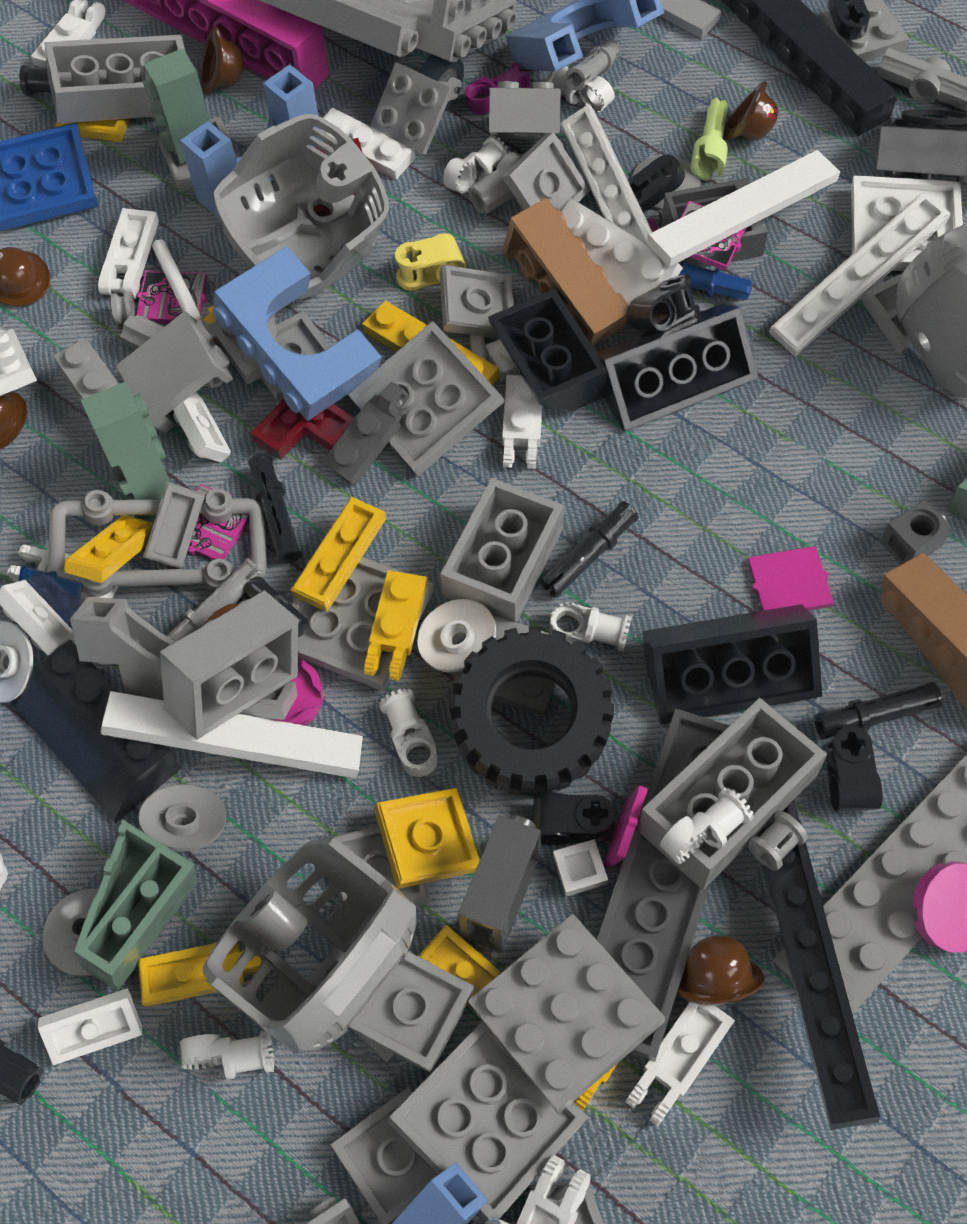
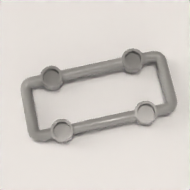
M213 489L207 492L200 514H203L208 521L220 524L228 521L233 514H249L251 561L257 566L245 578L256 568L265 574L267 568L266 530L262 505L254 499L232 498L228 492L222 489ZM94 490L86 494L83 500H68L56 504L50 513L49 575L55 576L53 577L55 580L58 577L81 584L84 591L94 597L104 596L116 586L205 585L210 592H213L237 568H234L227 560L215 559L208 562L204 569L117 570L103 583L64 572L67 516H84L90 524L104 525L109 523L114 515H157L161 499L113 500L108 493Z

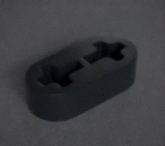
M828 0V10L838 34L848 40L862 38L867 31L870 19L864 0Z
M667 154L656 158L630 178L628 182L634 195L640 190L643 196L637 200L642 212L650 210L662 201L665 193L675 191L684 181L685 170L674 156ZM669 168L671 175L665 178L663 172Z

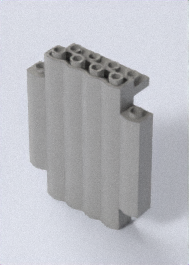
M259 0L399 57L406 56L416 47L451 62H457L461 57L464 58L467 53H473L477 48H481L483 44H489L492 40L497 39L498 36L511 31L517 19V12L515 11L517 0Z

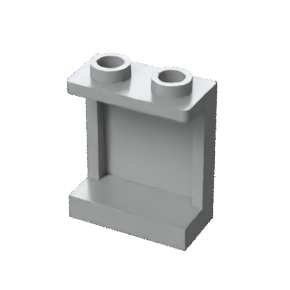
M185 311L116 365L124 382L126 381L132 396L140 393L154 427L164 433L177 425L170 411L176 408L182 401H185L214 377L220 378L225 383L233 379L227 368V365L230 364L228 357L212 340L215 337L212 328L204 319L200 318L197 321Z

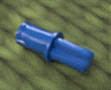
M684 263L682 266L683 269L680 275H690L692 282L689 284V287L706 291L711 297L718 294L746 301L751 294L752 281L750 279L722 273L719 268L710 270L689 265L688 263Z

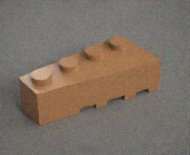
M545 198L511 217L502 254L508 261L515 258L522 267L519 268V273L527 282L534 279L538 283L540 295L555 289L592 347L623 329L628 318V304L625 298L620 293H616L608 283L605 271L600 265H595L587 254V249L582 239L574 236L568 228L563 213L558 208H554L550 201Z
M922 553L884 574L881 600L887 611L894 615L967 710V594L925 553Z

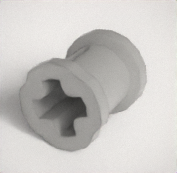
M778 811L773 816V823L759 837L754 836L748 841L749 850L754 857L773 871H777L783 866L782 859L796 845H803L808 839L802 825L791 815L783 811Z

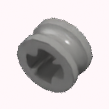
M125 292L122 297H119L116 293L111 294V309L117 327L122 326L123 322L130 315L136 316L131 292Z

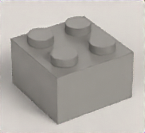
M498 82V88H490V135L501 139H541L545 134L554 132L559 139L561 89L554 88V83L534 82L533 88H520L518 82Z

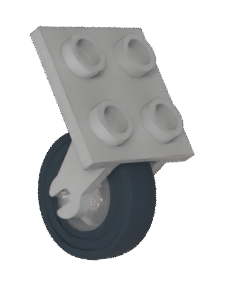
M431 54L425 60L421 69L408 68L395 62L370 127L426 155L443 112L451 107L462 87L464 64L461 58L457 62H451Z

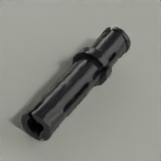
M267 453L256 454L248 461L256 485L254 489L256 501L262 505L278 563H293L300 559L302 554L298 547L291 519L283 498L285 495L284 485L281 481H278L271 455Z
M625 501L619 502L617 507L603 521L595 522L589 528L590 533L546 576L540 579L541 585L546 591L552 586L553 589L550 591V595L555 598L560 597L561 593L605 550H611L616 546L617 538L639 519L638 513L634 508L626 514V509L630 504Z
M929 682L915 688L898 691L871 700L849 701L848 706L815 714L816 730L823 740L834 737L839 730L847 726H857L865 731H869L870 726L940 708L942 706L940 701L942 700V694L935 682Z

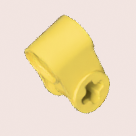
M447 233L415 242H406L401 244L395 252V260L399 266L396 273L397 283L400 287L409 291L439 284V272L443 264L466 268V263L455 238ZM407 253H410V260L407 258ZM414 274H417L416 280H414Z

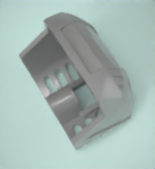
M314 114L296 116L257 134L234 170L220 182L213 194L215 210L222 224L223 232L235 251L250 269L286 246L310 272L308 292L298 298L301 300L322 292L323 289L338 281L369 256L375 246L377 235L389 210L384 184L374 166L354 141L340 128ZM270 177L274 179L278 191L273 190ZM254 187L258 188L263 201L258 199ZM241 199L245 200L248 209L243 207ZM324 205L329 208L331 215L320 217L315 214L313 207Z
M967 223L928 243L926 248L905 269L896 289L899 323H902L908 337L933 376V381L949 393L962 398H967Z
M335 837L312 840L297 850L272 875L236 917L206 959L203 966V974L207 978L206 981L253 1022L278 1040L293 1054L316 1052L348 1032L347 1028L401 959H405L417 924L416 906L391 882ZM307 863L314 864L315 870L294 890L287 888V881L295 872ZM323 877L331 880V884L311 904H304L303 896L315 883ZM339 892L346 893L347 898L326 919L319 917V910L325 903ZM308 922L334 948L306 981L272 950L283 951L287 949L301 935ZM242 941L245 946L244 951L230 972L224 971L222 964L227 954L236 942ZM253 956H259L261 959L259 968L246 987L241 986L239 978L244 968ZM275 970L277 972L276 981L264 1000L259 1001L256 998V992L269 971Z

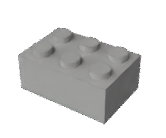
M491 478L440 574L443 596L451 600L470 599L483 604L492 616H499L517 622L563 530L564 505Z
M264 590L251 599L242 601L237 607L215 620L208 621L201 628L184 638L169 644L167 648L160 651L165 710L198 740L298 676V618Z

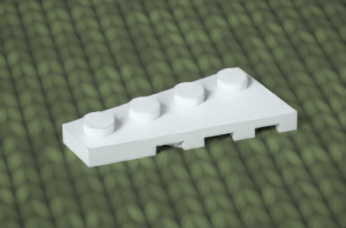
M570 198L562 210L568 228L574 236L582 239L586 246L587 254L595 265L598 264L603 268L607 275L608 283L616 293H620L625 298L628 306L634 298L658 287L663 281L678 276L683 269L679 263L669 267L648 244Z

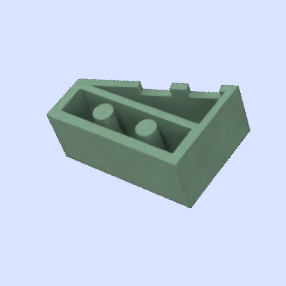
M183 48L143 64L146 75L143 85L152 103L151 110L162 131L159 133L161 141L167 153L173 151L180 164L186 162L180 140L207 121L210 122L197 71Z
M125 381L81 399L82 405L126 499H162L166 483H171L161 462L162 459L167 457L140 393L132 396ZM134 515L135 518H139V519H145V518H147V517H149V516H152V515Z
M123 819L118 829V838L111 857L107 859L104 867V876L98 893L92 900L74 950L82 969L116 991L121 988L138 965L139 959L144 957L198 883L194 863Z

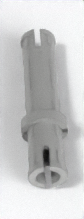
M608 40L601 47L596 46L588 52L587 57L566 72L565 76H569L565 79L566 85L574 91L580 90L599 74L609 71L613 63L621 57V54H617L621 52L620 45L614 40Z
M246 558L245 562L195 610L189 609L184 613L186 618L167 637L176 641L201 628L214 611L228 604H235L245 594L243 592L244 586L251 578L256 576L264 578L265 574L256 568L245 578L257 566L249 558Z

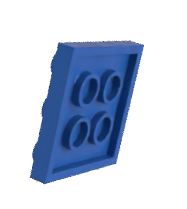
M77 123L0 141V231L99 206Z

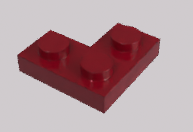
M283 399L251 431V437L256 444L282 460L305 435L331 450L355 418L333 404L307 422L300 412H293L285 399Z

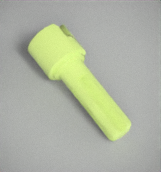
M718 98L712 99L708 107L704 133L694 144L690 165L694 176L705 181H709L712 178L713 171H716L719 177L722 176L728 152L727 143L723 140L728 103L725 100L720 101Z

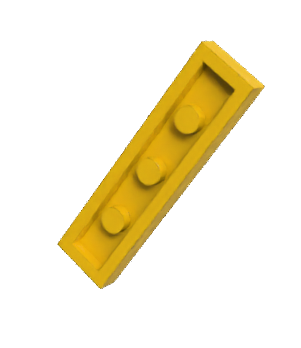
M386 300L362 323L365 334L395 352L399 351L427 326ZM450 339L491 385L500 378L499 367Z

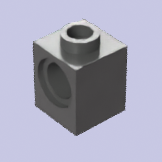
M924 499L888 523L880 543L902 565L922 553L929 556L941 548L952 527L949 525L945 515L938 509H934ZM913 530L919 531L925 536L918 535Z

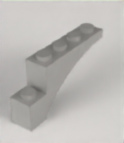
M87 597L70 618L79 660L96 662L102 665L118 664L125 694L164 701L160 651L167 648L174 640L162 634L128 607L126 599ZM289 681L239 714L270 720H284L297 697L296 682Z

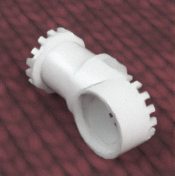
M568 66L556 72L550 71L551 74L548 73L546 75L545 82L554 83V88L561 89V94L566 96V101L570 104H577L578 102L585 106L590 104L595 113H600L614 100L615 96L611 85L600 76H596L582 89L574 91L565 83V79L569 77L565 76L569 70Z
M491 135L484 141L483 147L477 152L470 153L464 159L454 158L450 160L443 175L445 186L456 192L467 194L470 186L490 175L500 160L510 153L507 150L508 146H503L505 143L503 141L500 142L501 138L492 137Z
M566 602L564 605L563 603L559 604L552 611L549 631L550 634H553L554 629L565 633V639L571 640L572 644L577 640L586 643L595 640L615 645L618 651L623 652L627 635L624 632L628 633L632 616L626 615L624 618L600 613L599 608L596 607L588 608L574 603L571 605L569 602ZM571 616L578 621L579 627L575 631L565 632L557 626L556 622L560 617Z
M398 689L397 694L392 691V696L387 694L385 695L386 698L381 699L379 708L382 713L387 714L392 726L391 738L398 752L402 767L411 776H427L433 772L438 763L436 745L426 721L419 718L413 703L415 701L414 692L411 689L407 691L406 689L402 691ZM415 747H425L430 751L429 759L423 764H412L407 759L408 753Z
M724 788L718 794L719 800L705 813L698 812L692 818L685 816L679 820L663 837L660 847L677 864L685 862L683 856L688 859L690 857L689 854H694L696 852L695 849L699 848L700 844L704 841L712 847L721 849L727 843L726 837L741 823L747 824L753 819V811L749 809L750 806L748 804L744 805L747 802L745 799L739 800L741 797L739 793L736 794L735 790Z
M261 1031L257 1037L234 1041L231 1037L221 1038L220 1035L204 1034L185 1038L180 1041L182 1068L187 1069L188 1065V1070H192V1065H194V1069L198 1070L201 1064L202 1069H206V1066L211 1068L214 1065L223 1064L227 1080L234 1079L237 1073L264 1069L266 1073L274 1072V1054H269V1051L273 1050V1046L269 1047L272 1045L271 1035L266 1031Z

